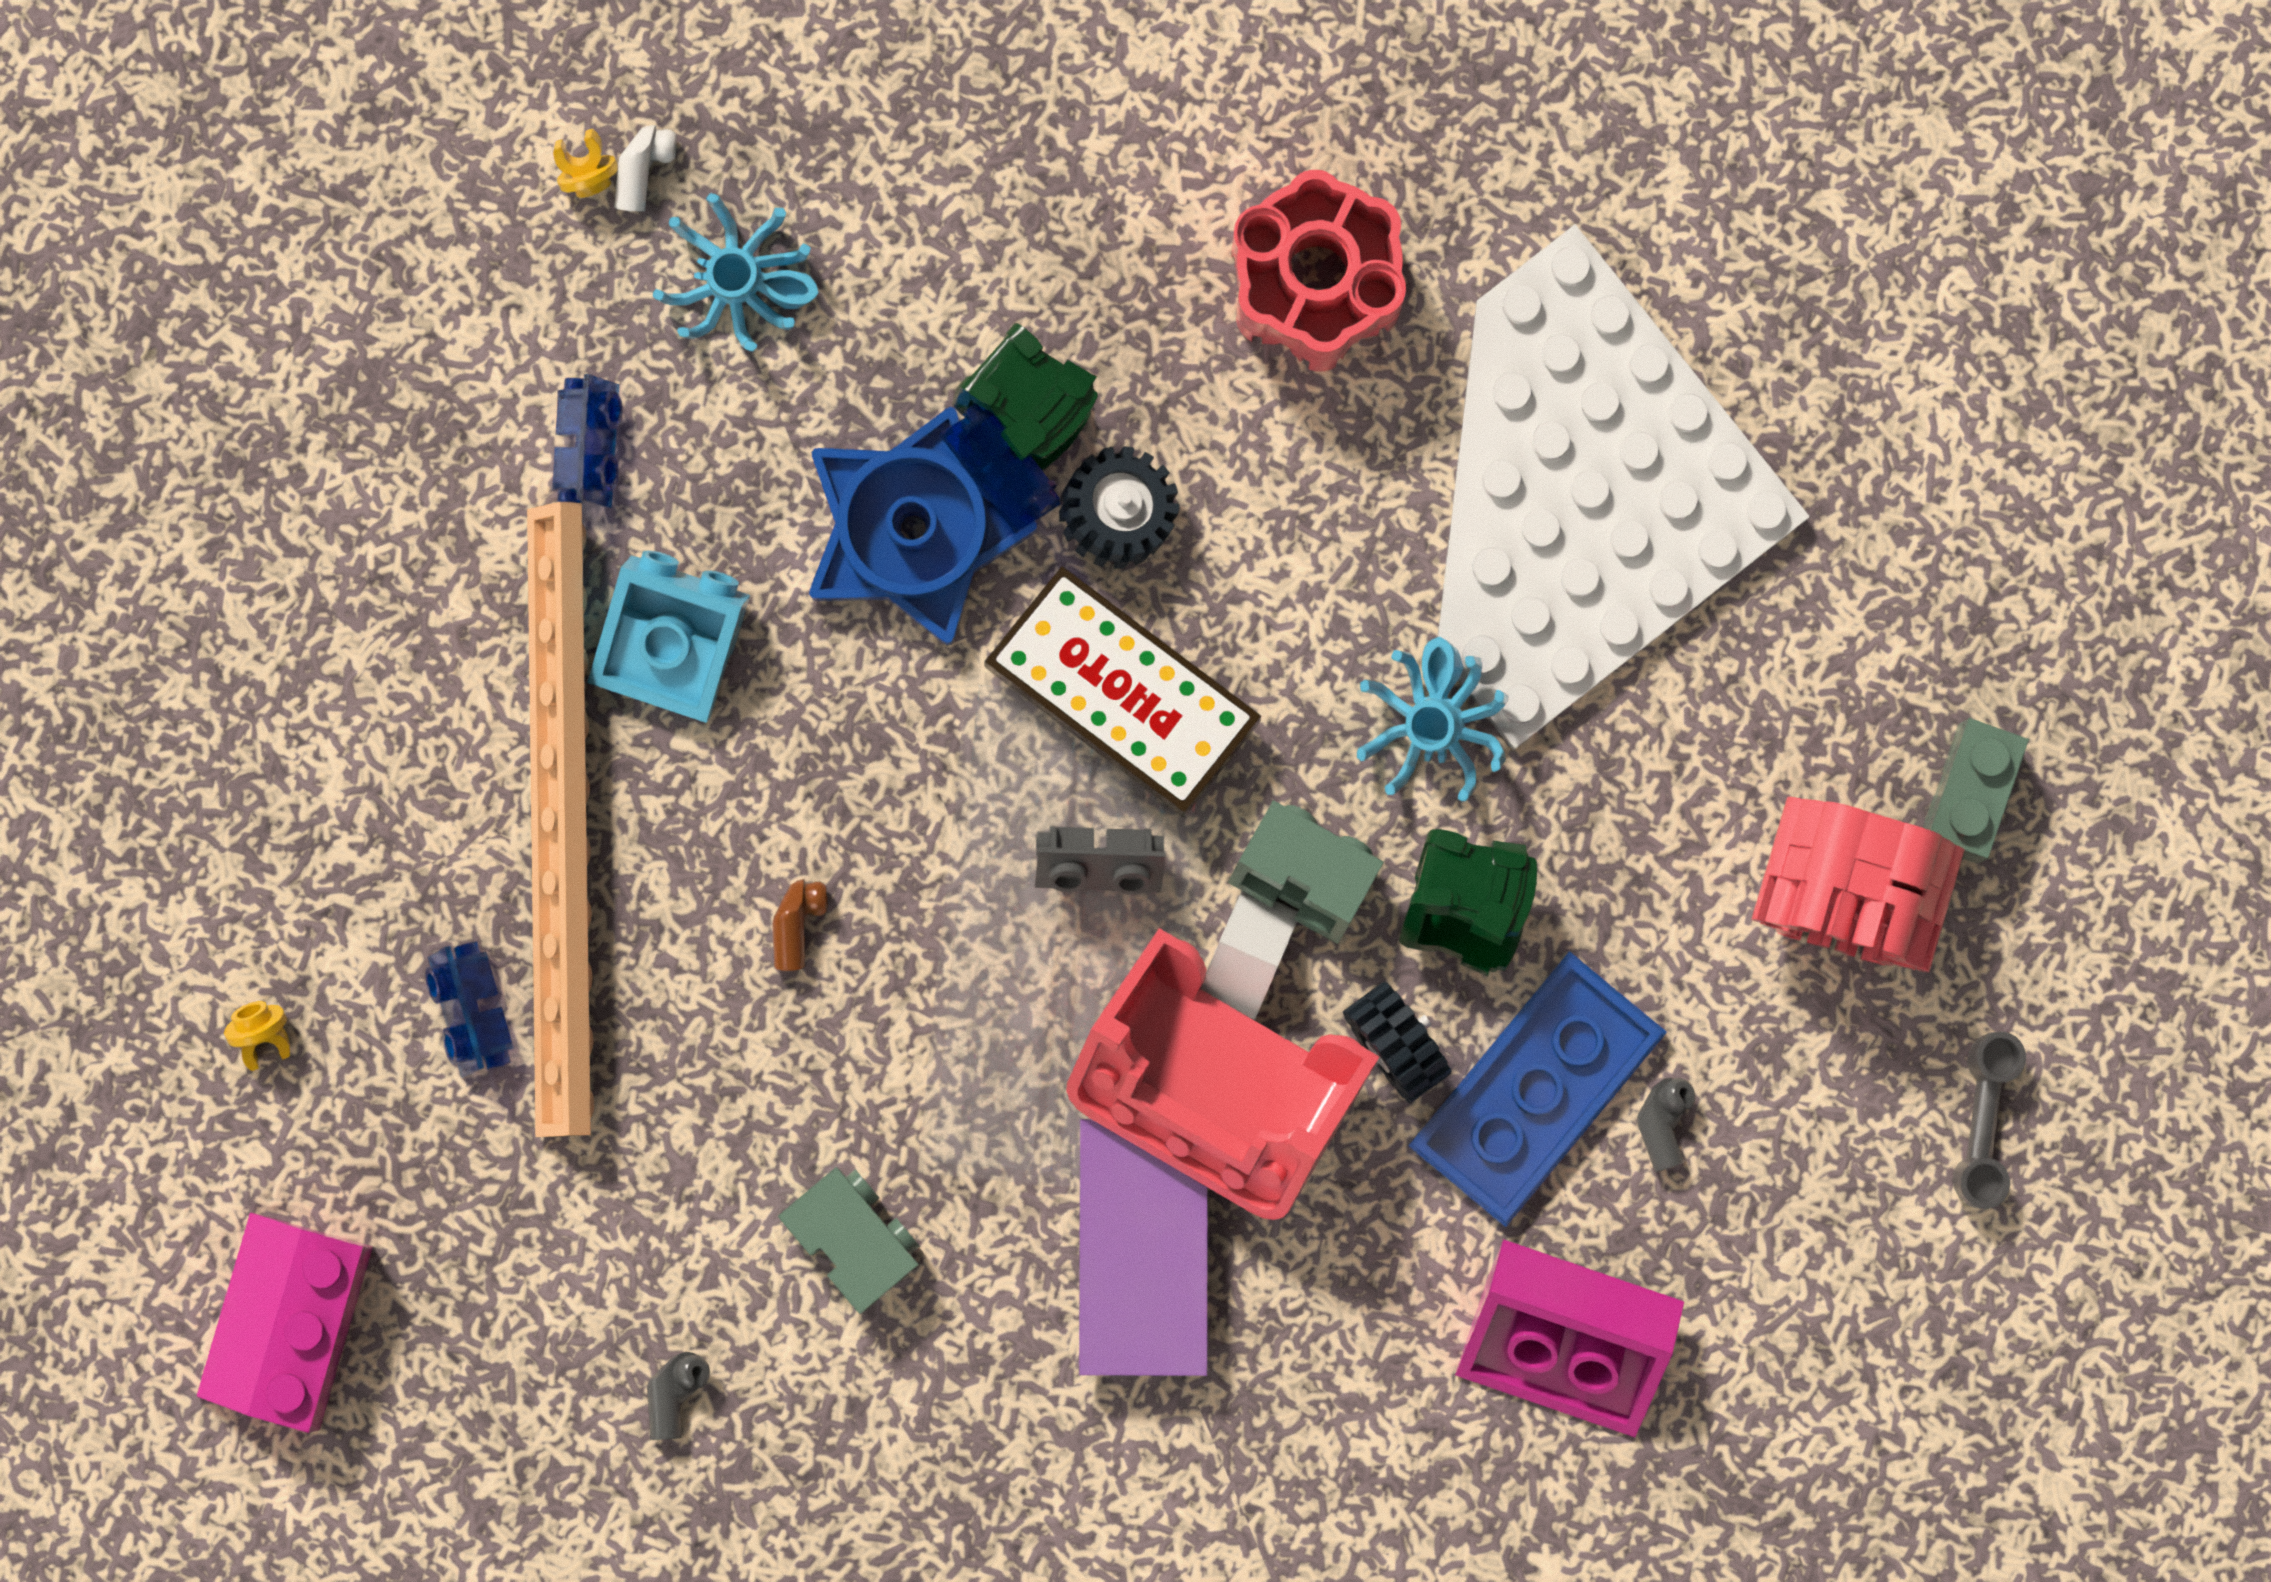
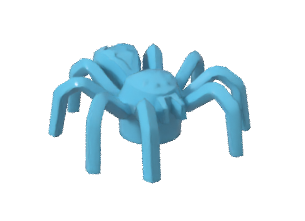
M710 193L706 200L725 229L726 248L720 249L707 238L688 227L679 217H671L669 219V226L679 236L711 256L710 260L698 258L697 263L707 269L706 272L694 273V278L707 281V284L686 293H666L655 289L653 297L666 305L682 306L690 305L714 295L715 299L706 319L693 328H678L679 336L695 339L712 331L727 303L730 304L735 336L745 350L754 351L757 348V344L754 343L746 329L743 302H746L760 316L774 326L790 330L794 327V318H786L772 310L756 295V292H762L773 303L784 309H799L812 301L818 294L816 283L806 273L791 270L763 273L761 268L803 262L807 259L811 248L807 244H802L796 251L754 257L753 254L761 243L782 225L786 217L784 208H775L771 218L760 226L743 248L740 249L738 248L736 222L720 196Z
M1439 636L1429 641L1423 650L1422 673L1429 692V696L1425 697L1420 668L1415 658L1408 652L1394 650L1391 658L1394 661L1403 663L1408 671L1415 706L1408 705L1380 682L1371 680L1360 682L1361 692L1377 695L1390 707L1405 716L1406 723L1388 728L1375 739L1358 748L1357 758L1360 761H1365L1393 740L1405 736L1409 737L1411 745L1405 762L1398 775L1385 786L1386 794L1393 795L1408 783L1415 770L1421 749L1425 750L1424 761L1427 762L1431 761L1434 752L1437 751L1439 763L1446 761L1447 749H1449L1464 772L1465 785L1460 790L1458 799L1466 801L1476 789V770L1474 763L1458 741L1462 739L1488 747L1494 755L1491 761L1492 772H1496L1502 767L1506 757L1503 748L1494 736L1466 728L1465 723L1497 714L1507 704L1509 696L1501 690H1496L1495 698L1492 702L1461 711V706L1480 681L1483 667L1480 657L1475 656L1465 657V663L1470 668L1469 675L1452 699L1448 698L1450 690L1459 680L1464 667L1458 649L1449 641Z

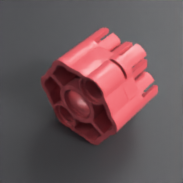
M1308 170L1297 175L1289 185L1272 193L1260 205L1246 209L1235 223L1231 257L1235 258L1239 288L1236 322L1242 335L1251 342L1254 336L1262 337V344L1275 345L1280 343L1287 346L1300 362L1304 359L1309 362L1308 369L1323 372L1335 368L1337 360L1343 359L1350 347L1362 338L1378 336L1379 330L1383 328L1389 332L1399 318L1406 293V283L1402 275V248L1399 239L1401 219L1395 207L1382 198L1371 197L1355 186L1338 181L1326 171ZM1319 246L1330 249L1342 259L1346 266V274L1338 284L1329 289L1315 290L1307 288L1297 280L1292 271L1291 260L1295 254L1310 247Z
M1787 797L1751 920L1776 929L1778 934L1798 941L1801 940L1803 932H1809L1807 943L1829 949L1834 937L1837 940L1834 950L1839 953L1855 957L1858 946H1864L1860 957L1861 960L1884 966L1896 965L1912 970L1917 969L1929 973L1965 849L1955 845L1934 831L1856 807L1835 802Z

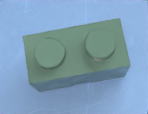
M1971 718L1958 724L1923 828L1934 831L1955 845L1965 849L1962 859L1976 864L1987 860L2029 739Z
M1273 800L1239 859L1228 883L1270 907L1273 906L1277 897L1299 909L1294 918L1295 921L1338 944L1384 861L1373 856L1371 849L1360 840L1350 836L1339 837L1319 826L1317 820L1306 810L1294 805L1283 806Z
M835 1167L779 1214L778 1218L809 1255L814 1256L821 1249L836 1266L827 1276L859 1314H863L920 1265L912 1254L921 1246L897 1218L888 1225L884 1223L871 1207L880 1197L856 1169L848 1176H845L838 1167Z

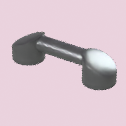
M1991 1032L1981 1036L1972 1045L1968 1053L1967 1065L1970 1073L1977 1081L1967 1158L1959 1162L1954 1169L1952 1182L1958 1197L1973 1208L1989 1209L1996 1207L2005 1200L2010 1190V1177L2006 1168L2000 1162L1992 1159L2001 1086L2003 1082H2009L2021 1074L2026 1063V1052L2021 1041L2016 1036L2007 1032Z

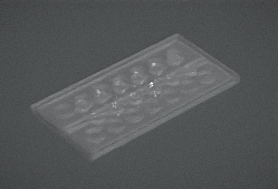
M967 670L918 1173L1080 1188V1119L1090 1118L1077 1110L1069 1100L1066 1092L1067 1081L1091 1028L1157 930L1160 928L1194 947L1209 787L1183 818L991 672ZM1050 825L1056 827L1094 828V848H1106L1107 828L1151 829L1152 835L1164 836L1166 859L1161 892H1143L1136 895H1128L1118 891L1079 890L1066 893L1049 888H1035L1037 831L1049 832Z

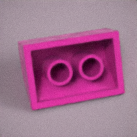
M250 1212L196 1396L244 1415L307 1433L320 1431L373 1246Z
M1503 1239L1486 1280L1455 1376L1636 1437L1672 1357L1684 1301Z

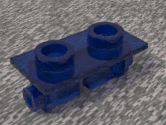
M584 374V378H565L564 389L557 391L555 435L561 437L576 436L575 447H555L551 491L557 492V502L582 503L584 501L604 508H612L613 490L616 488L619 479V467L615 458L617 427L620 425L623 415L622 401L619 396L620 384L591 374Z
M974 403L963 413L965 418L939 434L1015 534L1061 505L1060 497L1054 491L1057 483L1054 479H1048L1031 456H1028L1023 461L1018 458L1001 436L1005 427L990 410Z
M478 941L454 947L456 959L453 957L451 946L440 949L427 957L430 967H427L425 971L429 995L435 1004H441L447 1026L442 1032L445 1053L452 1065H458L461 1078L470 1076L483 1069L482 1059L485 1060L487 1070L512 1063L508 1051L514 1049L502 1007L479 1011L477 1001L498 995V991L488 959V953L480 952Z

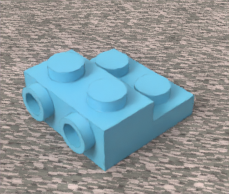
M647 550L643 551L641 558L631 555L621 566L587 683L707 723L713 712L728 659L733 654L750 595L737 591L739 582L735 578L721 572L703 571L701 578L677 571L679 561L665 553Z

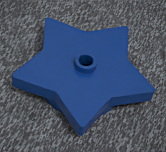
M953 407L946 408L890 451L814 448L811 452L835 521L809 590V595L813 601L889 600L939 641L949 646L955 640L974 574L1037 532V523L975 480L959 418ZM912 516L921 518L926 525L924 535L914 540L907 539L901 532L903 521Z

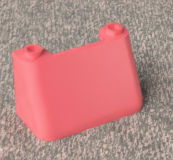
M1159 928L1091 1028L1067 1081L1066 1092L1069 1100L1077 1110L1088 1118L1248 1212L1264 1219L1276 1220L1283 1218L1290 1211L1380 1056L1364 1048L1360 1043L1348 1036L1332 1034L1321 1036L1315 1042L1310 1052L1278 1035L1201 990L1206 978L1207 969L1199 952L1188 942L1179 940Z

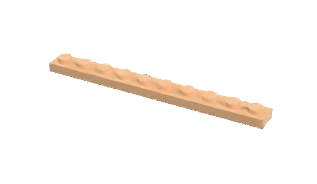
M557 502L527 509L535 1137L591 1135L590 1119L594 1112V1097L590 1089V1054L593 1049V1033L589 1026V991L592 986L593 976L588 962V928L591 923L592 911L587 899V865L590 860L591 847L586 836V803L589 798L590 783L585 765V740L589 731V720L585 711L584 677L588 669V656L584 649L583 615L587 607V593L583 586V551L586 545V530L582 523V503Z

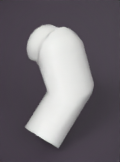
M656 125L640 129L619 157L614 208L625 211H645L649 169L653 161L669 163L675 159L677 149V135L675 132L669 129L657 130Z

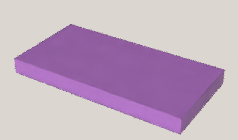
M1080 1119L1079 1375L1207 1376V1187L1092 1119Z

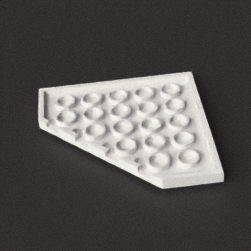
M1576 224L1478 299L1475 307L1437 637L1440 636L1446 639L1458 649L1464 667L1458 680L1461 685L1465 682L1470 672V668L1465 663V657L1475 656L1481 658L1483 664L1481 678L1476 688L1470 694L1478 707L1492 702L1495 698L1496 690H1501L1509 696L1507 704L1497 714L1487 718L1514 751L1810 517Z

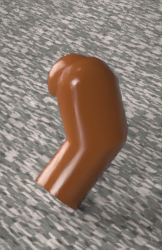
M801 879L789 885L772 922L775 969L794 971L806 966L805 918L807 914L821 916L827 911V886L823 882L805 883V879Z

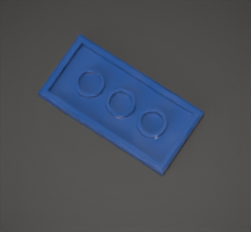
M1569 951L1410 1142L1408 1147L1499 1223L1507 1227L1665 1036L1667 1031Z

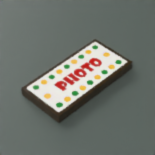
M1063 566L1060 567L984 661V667L1183 818L1261 722L1262 716Z

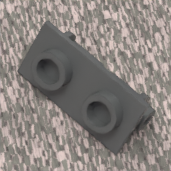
M1050 825L1049 832L1037 831L1036 834L1037 864L1035 888H1049L1066 893L1079 890L1118 891L1128 895H1136L1143 892H1161L1166 859L1164 836L1152 835L1151 829L1107 828L1106 848H1094V828L1056 827Z

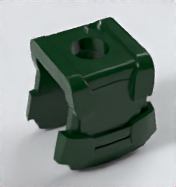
M1014 323L1006 332L1004 340L971 376H967L958 385L952 405L970 422L987 430L1000 445L998 452L1015 473L1021 470L1024 473L1029 472L1036 476L1051 466L1070 448L1086 425L1091 409L1098 397V393L1093 389V383L1097 376L1068 359L1065 364H1062L1043 352V346L1038 339L1025 327Z
M1432 829L1427 833L1415 874L1416 886L1401 929L1400 944L1407 948L1436 952L1439 950L1461 959L1460 965L1486 976L1489 975V971H1506L1518 948L1523 927L1535 897L1537 885L1536 859L1528 855L1526 845L1493 840L1491 847L1473 845L1467 842L1468 837L1443 829Z

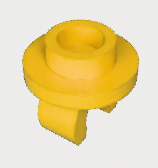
M593 128L585 131L584 141L589 150L585 157H573L568 153L563 139L555 141L553 157L555 164L562 171L557 178V183L562 192H575L578 198L590 197L607 189L611 185L610 177L618 170V164L614 156H601L602 141L599 134Z
M255 1001L240 1007L232 1014V1021L225 1028L224 1036L230 1046L241 1047L243 1063L249 1070L255 1071L259 1069L258 1056L254 1049L263 1042L274 1044L278 1048L282 1059L290 1057L289 1037L283 1028L287 1017L281 1006L267 1005L264 1001Z

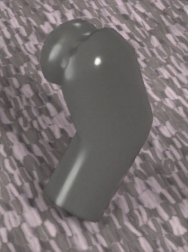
M1665 1078L1654 1085L1637 1115L1638 1128L1655 1173L1684 1163L1673 1131L1686 1109L1692 1108L1696 1095L1692 1084L1682 1078Z
M692 1352L677 1354L650 1378L647 1385L650 1440L682 1438L680 1405L698 1388L706 1385L710 1378L709 1364L703 1357Z

